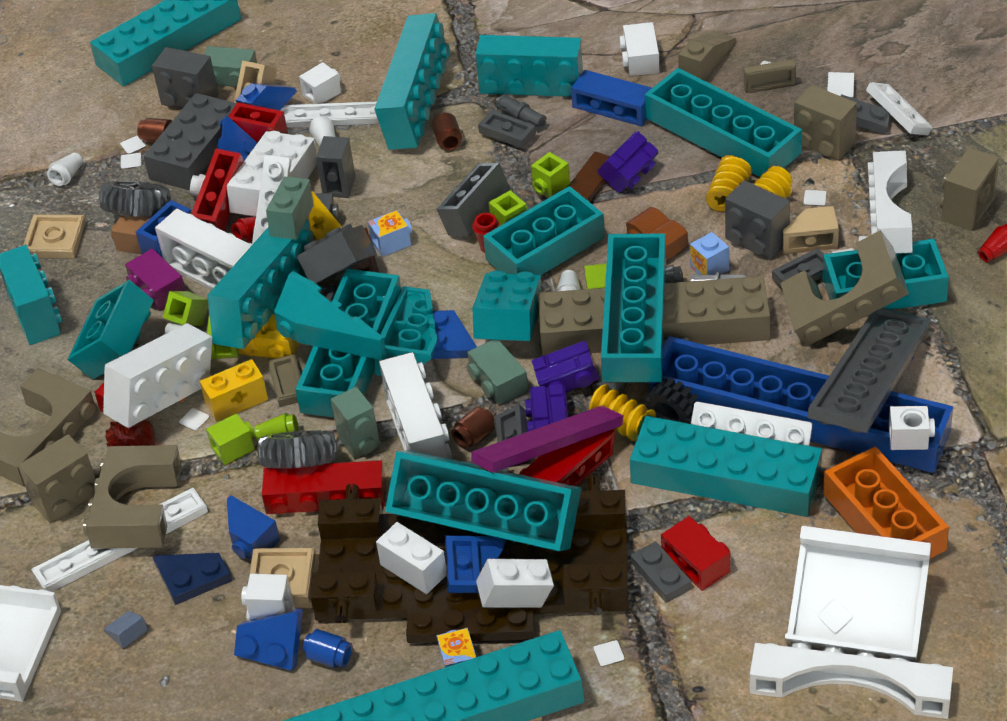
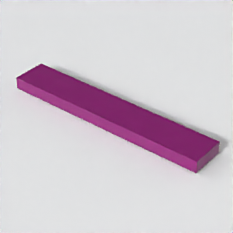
M602 405L472 451L471 462L494 473L623 425L624 415Z

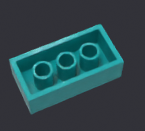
M480 35L476 50L480 94L572 97L571 87L583 72L581 38Z
M569 186L485 234L483 239L486 260L498 271H503L506 274H517L526 271L533 273V275H542L605 238L604 214Z
M935 239L913 241L912 253H895L909 294L883 308L892 310L947 302L949 276ZM858 250L823 254V282L829 300H834L850 292L861 277L862 263Z

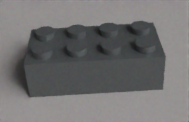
M195 93L143 156L149 180L190 190L193 175L199 176L200 173L206 175L215 149L218 147V139L222 135V127L219 126L220 121L226 115L229 116L237 103Z

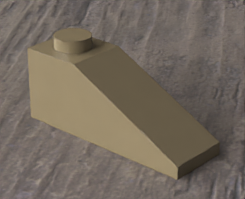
M713 31L691 39L678 54L679 68L705 81L736 43V38Z

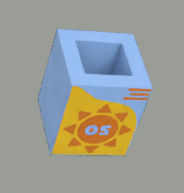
M397 210L368 221L371 242L382 257L411 246V224L407 218L403 219Z
M713 232L690 244V268L698 275H716L717 272H720L722 275L728 272L729 246Z
M468 628L451 630L437 635L443 668L476 657Z

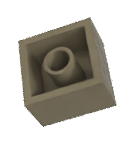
M810 85L794 102V126L802 129L803 147L839 161L855 144L857 102Z
M968 147L963 156H959L956 159L951 173L945 174L941 185L944 189V195L940 202V208L943 209L942 221L973 231L995 199L999 157Z
M69 434L18 465L31 504L49 523L64 516L75 507L92 498L95 494V476L88 454Z

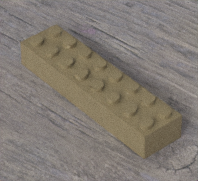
M764 276L665 283L663 338L667 340L669 336L679 339L687 337L689 341L703 345L770 340V312ZM605 288L538 293L542 356L585 340L591 353H601Z

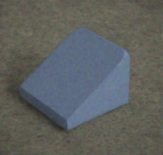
M127 611L104 628V632L123 649L148 631L144 618L130 611Z

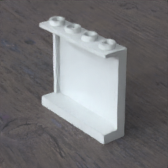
M802 526L788 632L785 634L786 644L794 648L806 647L859 656L871 655L876 658L891 660L903 659L916 663L931 543ZM835 599L853 616L837 633H833L818 618V614Z
M0 585V699L23 702L61 613L55 592L45 589H26L14 585Z

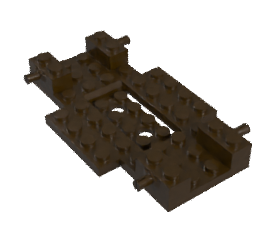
M593 475L588 478L589 491H581L570 549L556 551L521 542L505 546L499 559H547L554 585L542 608L482 607L479 593H448L447 575L428 594H425L381 566L376 541L396 522L430 543H445L446 536L490 535L393 513L383 514L380 498L358 499L359 487L353 484L351 488V484H348L346 486L345 499L320 500L318 529L321 538L318 573H313L310 597L315 620H335L337 623H341V620H343V623H346L348 620L407 618V643L438 642L437 635L465 628L469 630L471 641L528 640L534 638V614L589 612L591 615H595V612H597V615H600L607 611H629L625 490H601V477L595 475V485ZM440 548L441 550L444 551L445 563H446L445 548Z

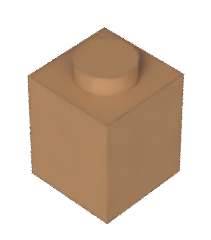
M120 215L118 221L111 228V237L114 239L116 250L141 254L136 231L150 217Z

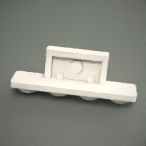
M265 155L252 244L268 228L266 209L283 177H289L292 161L290 158Z
M695 402L691 420L693 425L807 446L810 445L813 423L703 402Z

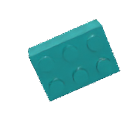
M23 245L0 253V272L29 345H33L61 335L58 323L63 321L57 306L53 308V305L57 302L52 288H47L49 284L44 270L38 271V269H41V265L36 253L30 254L27 245Z
M503 271L485 273L472 307L473 339L530 341L539 315L538 293H541V275H533V273L526 271L517 274H506Z
M130 280L97 298L67 360L92 380L105 374V364L131 352L134 343L141 337V327L150 317L151 312L149 310L154 300Z

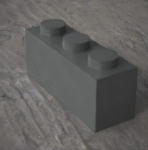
M478 163L437 208V212L448 235L466 237L473 234L472 224L476 216L481 213H490L489 202L510 191V186L500 163Z

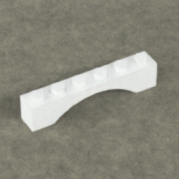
M906 150L873 152V162H868L871 235L881 230L892 244L895 253H912L911 214L892 202V198L907 187Z
M755 643L750 669V694L783 698L795 691L817 685H855L869 688L891 697L904 705L914 715L948 719L953 667L940 664L915 663L903 659L876 658L871 655H851L838 651H818L806 647L794 648L778 646L773 643Z

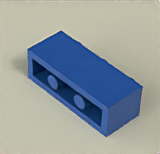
M584 70L571 87L572 108L642 127L647 120L645 116V94L652 88Z

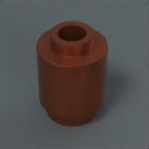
M450 113L437 115L431 123L437 144L444 150L456 149L461 143L462 134L455 116Z
M159 118L141 120L137 128L139 139L144 140L145 143L154 144L172 120Z
M475 407L454 424L451 435L460 447H473L495 429L494 416L486 408Z

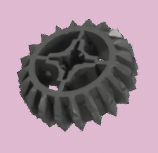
M112 181L102 184L101 191H99L100 208L106 212L120 214L121 216L151 217L171 200L170 190L167 187L149 182Z
M301 430L265 435L258 439L257 447L260 465L274 469L323 465L333 462L336 459V451H338L335 434L327 430Z

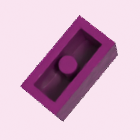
M153 249L125 264L128 273L126 281H132L154 300L152 304L159 311L165 309L169 291H186L182 275Z

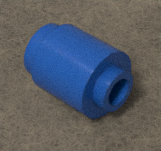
M315 629L312 634L309 633L303 643V651L306 652L308 660L333 668L338 666L346 667L352 655L353 645L347 642L346 638L319 629Z

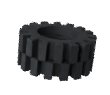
M665 378L662 379V382H658L646 396L644 405L648 410L653 409L656 412V418L691 424L694 404L700 401H695L698 398L695 393L691 395V389L688 386L686 388L682 387V382L678 381L675 384L674 379L670 378L667 380Z

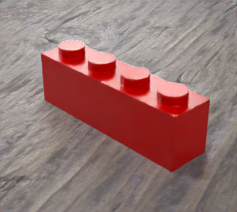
M612 429L540 455L527 468H523L519 474L577 487L613 454L615 430Z
M383 461L329 463L304 468H264L262 499L266 514L319 511L320 500L345 499L346 486L348 484H351V488L353 484L359 487L358 499L380 498L382 507H385L386 478Z

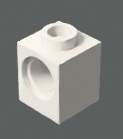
M927 406L890 407L889 435L891 450L928 449L929 437L935 436L934 418L929 419Z

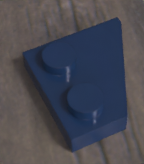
M219 553L156 555L153 557L154 564L175 605L232 581L230 572Z

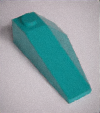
M294 271L288 275L274 310L276 327L282 336L289 337L298 343L373 359L384 360L387 357L383 336L359 317L354 316L350 318L341 308L342 304L336 299L330 302L319 293L321 292V287L313 281Z
M407 286L402 287L380 334L384 338L387 356L385 359L413 352L417 363L422 362L424 365L431 360L437 346V334L435 331L430 290ZM375 359V375L382 376L379 363L382 360Z

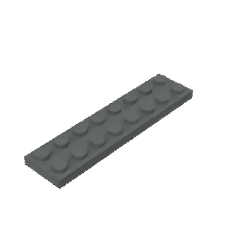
M885 308L871 313L810 404L807 418L817 420L824 425L833 424L841 426L851 432L867 433L930 330L931 319Z

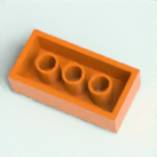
M876 446L824 471V496L856 533L931 543L930 559L947 551L949 526Z

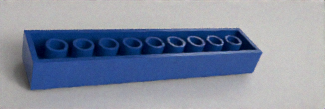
M670 336L663 347L662 379H674L675 384L678 381L682 382V387L686 388L688 386L691 389V395L694 393L697 395L698 398L695 401L812 422L811 442L861 454L876 446L892 463L935 473L951 432L953 406L894 391L890 394L867 433L851 432L847 428L833 424L824 425L817 420L807 418L810 404L829 375ZM649 382V393L658 382ZM890 407H928L929 419L934 418L935 436L929 437L928 449L891 450L889 435Z

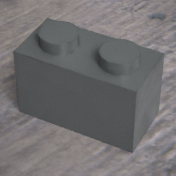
M323 136L316 155L322 193H333V197L349 198L356 178L350 140L345 137Z

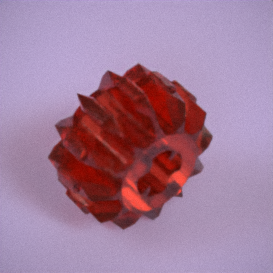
M146 419L129 428L119 422H110V429L105 431L107 448L108 446L155 445L156 441L153 425L150 421H146Z

